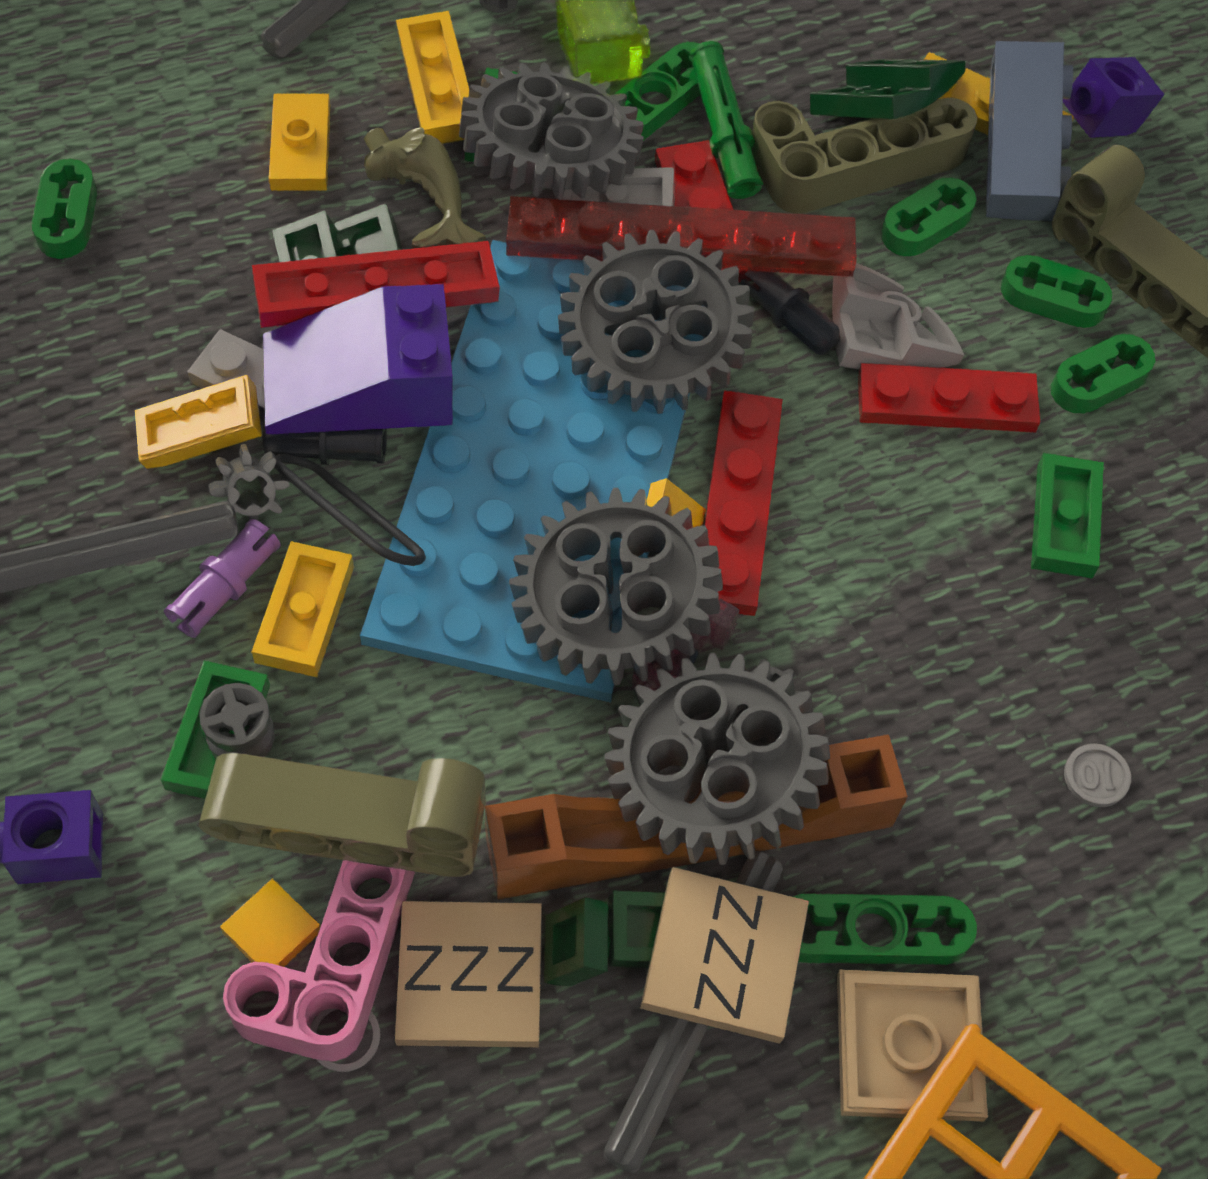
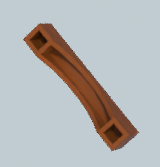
M889 734L829 745L830 759L823 761L827 763L829 781L826 785L816 786L818 788L820 805L818 809L799 806L802 811L804 825L801 831L790 828L783 823L778 826L782 845L778 848L893 827L908 796ZM702 788L700 789L699 793L695 796V798L691 802H689V804L694 803L698 799L700 793L702 792ZM738 791L728 792L722 795L718 801L725 803L736 802L746 794ZM549 794L485 806L486 841L498 900L694 863L690 862L686 843L681 842L672 853L666 855L663 853L660 844V832L654 837L643 841L639 836L636 826L637 819L625 822L618 804L621 799ZM763 837L754 840L755 851L776 849ZM739 845L730 846L728 857L743 855L744 853ZM705 847L696 863L716 860L714 847Z

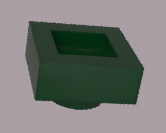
M612 891L608 897V931L611 936L608 966L649 968L665 893Z
M584 897L546 915L544 983L556 986H573L607 972L608 956L611 949V936L608 931V902Z

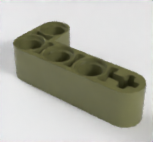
M943 98L908 116L897 119L873 118L814 135L804 116L795 106L787 102L773 101L761 105L755 113L752 129L755 144L752 148V153L759 176L762 178V182L775 204L789 213H807L956 168L966 158L977 124V115L968 103L956 98Z
M1112 145L1078 170L1067 181L1052 220L1053 234L1057 240L1065 239L1076 248L1074 253L1103 275L1106 272L1119 282L1117 287L1143 308L1151 307L1163 317L1160 320L1162 323L1208 358V260L1135 204L1145 179L1144 166L1131 149L1123 145Z
M221 754L216 758L198 827L212 837L232 843L433 875L462 877L471 874L474 868L486 806L485 776L481 770L473 765L444 758L428 759L422 762L418 781L247 754Z

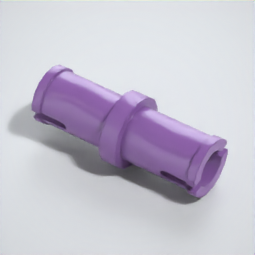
M250 519L245 524V528L217 557L209 555L200 564L201 574L172 604H169L164 609L167 618L171 623L175 622L178 618L183 620L177 628L189 637L196 638L201 632L200 630L230 598L238 600L247 590L245 582L273 552L280 548L281 545L276 535L273 533L267 539L261 538L269 528L255 519Z

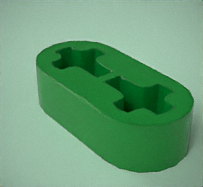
M69 158L53 162L44 169L40 178L32 218V231L39 249L48 257L56 259L70 258L79 254L89 241L97 199V187L91 169L80 160ZM68 181H78V183L72 184L69 198H63L60 189L66 188ZM61 218H67L69 228L64 229L61 236H52L53 233L58 232Z
M948 177L935 180L893 205L887 211L881 230L882 242L887 249L901 256H916L963 229L970 222L977 201L975 191L969 184L957 178ZM940 200L950 204L937 211ZM954 201L958 203V209L951 203H953ZM920 223L917 234L909 229ZM900 224L903 228L909 230L901 232L898 230V226Z
M1023 255L1013 259L1007 266L1001 281L1003 297L1011 305L1075 327L1088 328L1099 324L1112 302L1111 288L1101 277L1033 255ZM1024 277H1030L1035 280L1033 289L1022 286ZM1079 294L1089 297V306H1083L1078 303Z
M1132 334L1113 336L1061 363L1051 384V395L1055 402L1064 410L1079 414L1092 412L1142 386L1155 364V353L1150 344L1140 337ZM1117 356L1123 361L1132 359L1137 363L1135 368L1127 363L1113 370L1111 369ZM1071 378L1077 384L1095 378L1089 391L1082 386L1073 389L1069 385Z

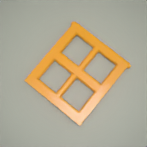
M970 1024L965 1026L864 1179H902L930 1136L987 1179H1029L1059 1131L1118 1174L1116 1179H1156L1162 1168L984 1037L977 1024ZM975 1068L1033 1111L1001 1162H998L942 1119Z

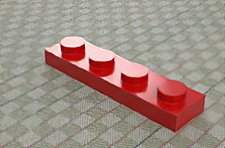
M489 241L252 265L253 283L261 328L287 325L385 286L444 284L446 307L499 301L500 286Z
M726 390L723 393L705 518L709 546H717L718 568L722 572L723 590L717 592L719 593L720 611L750 616L756 615L783 399Z

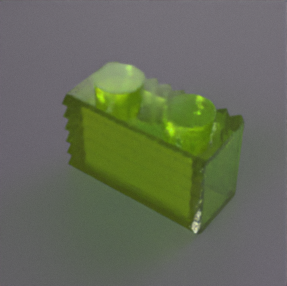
M555 0L557 34L574 77L578 78L582 74L589 72L591 73V84L642 77V59L649 58L650 38L646 24L638 25L634 0Z

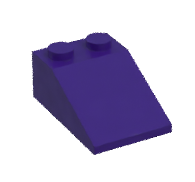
M444 284L380 287L263 334L266 434L453 425V375Z

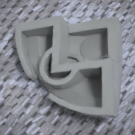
M842 258L838 259L834 266L832 318L833 322L840 329V340L835 346L839 366L859 369L861 363L944 368L959 364L964 357V353L955 335L941 317L931 307H925L922 312L915 301L902 294L904 286L866 266ZM921 317L929 325V327L935 335H933L927 328H925L919 322Z

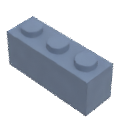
M996 41L990 69L986 217L1036 221L1053 220L1059 200L1067 181L1071 177V167L1061 166L1062 149H1069L1072 135V115H1062L1063 99H1070L1073 85V65H1064V42Z

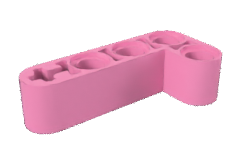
M343 860L306 972L265 962H252L238 968L226 982L223 1000L226 1011L239 1034L256 1044L318 1060L335 1062L347 1058L353 1053L363 1038L402 915V901L407 899L415 872ZM372 878L383 879L391 885L383 896L376 899H364L355 893L361 883ZM351 942L362 943L370 949L366 959L354 966H342L333 960L337 950ZM261 991H271L279 996L276 1006L267 1015L249 1017L243 1014V1006L253 994ZM330 1008L339 1009L348 1015V1021L344 1028L336 1034L323 1036L311 1030V1024L315 1016Z

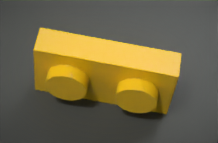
M293 541L290 542L251 651L255 664L313 677L318 676L354 569L351 554Z

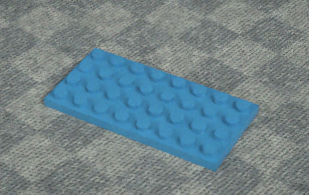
M492 240L490 249L500 286L499 301L470 306L451 362L453 375V425L430 426L396 526L424 550L426 559L421 565L415 566L402 565L385 559L360 634L361 645L611 703L615 685L611 679L609 669H601L592 684L587 683L582 664L579 663L572 672L565 676L561 674L557 659L558 655L543 662L538 653L537 642L527 644L521 629L522 623L517 622L512 607V602L515 599L510 588L509 579L518 576L513 559L515 555H529L524 540L526 534L545 536L541 518L544 515L558 522L565 519L562 503L568 501L580 511L586 508L587 492L592 491L599 503L603 504L609 502L613 488H619L623 502H631L639 489L645 490L647 500L650 484L669 478L686 410H682L674 398L666 399L663 414H657L653 399H644L640 409L637 412H633L631 396L623 394L613 405L608 403V385L606 384L600 389L590 392L587 386L588 372L574 375L571 364L572 356H564L561 337L564 335L559 334L558 315L562 314L561 293L570 292L569 275L571 273L585 275L583 259ZM673 285L666 287V289L681 291L685 287ZM613 301L608 305L614 307H622L629 303L624 301ZM689 334L682 337L692 342L704 339L703 336L697 334ZM631 350L625 353L626 356L633 358L643 357L648 354L641 350ZM392 538L390 550L403 555L415 556L396 538ZM614 538L611 541L613 591L609 595L613 609L611 629L613 633L619 632L622 628V607L619 590V579L623 574L620 561L621 538ZM649 552L643 553L639 558H648ZM594 555L580 556L574 561H586L594 557ZM579 611L572 618H585L595 611Z

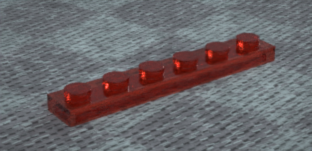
M510 196L506 237L507 256L583 260L587 255L603 261V243L608 242L615 249L621 251L625 249V234L630 233L637 244L642 245L646 244L649 230H655L659 244H667L674 231L680 233V247L688 248L698 238L702 239V256L705 258L713 252L721 250L723 252L722 269L737 266L739 270L853 277L857 262L854 217Z

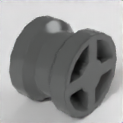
M242 683L225 684L213 690L204 700L200 710V725L206 736L208 747L215 758L227 753L265 757L268 754L275 740V732L268 703L261 692L253 686ZM249 725L248 730L245 732L244 727ZM229 731H234L235 735L230 734Z

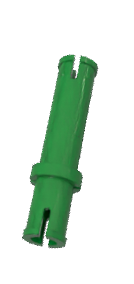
M716 41L702 42L690 51L691 56H689V59L694 68L702 102L712 131V137L709 140L711 152L715 158L720 159L728 187V195L734 199L749 198L757 194L762 189L761 185H763L752 153V148L755 144L752 130L744 125L735 89L732 85L723 54V46Z

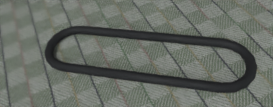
M278 454L275 456L277 461L274 468L378 555L390 561L409 566L421 565L425 561L424 550L416 542L326 469L306 458L290 454ZM283 463L295 464L314 471L407 547L415 556L394 552L378 543Z

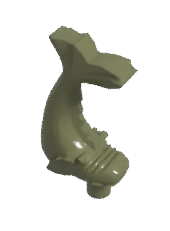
M422 127L412 129L403 137L392 141L389 140L382 128L372 129L365 135L364 141L370 150V153L365 156L364 160L367 177L371 181H382V179L387 180L388 178L392 179L395 177L399 179L400 184H405L406 180L419 183L429 193V196L435 200V205L443 213V219L438 224L420 232L412 240V249L486 241L484 234L470 228L461 219L462 199L458 175L448 152L437 138L424 134V128Z

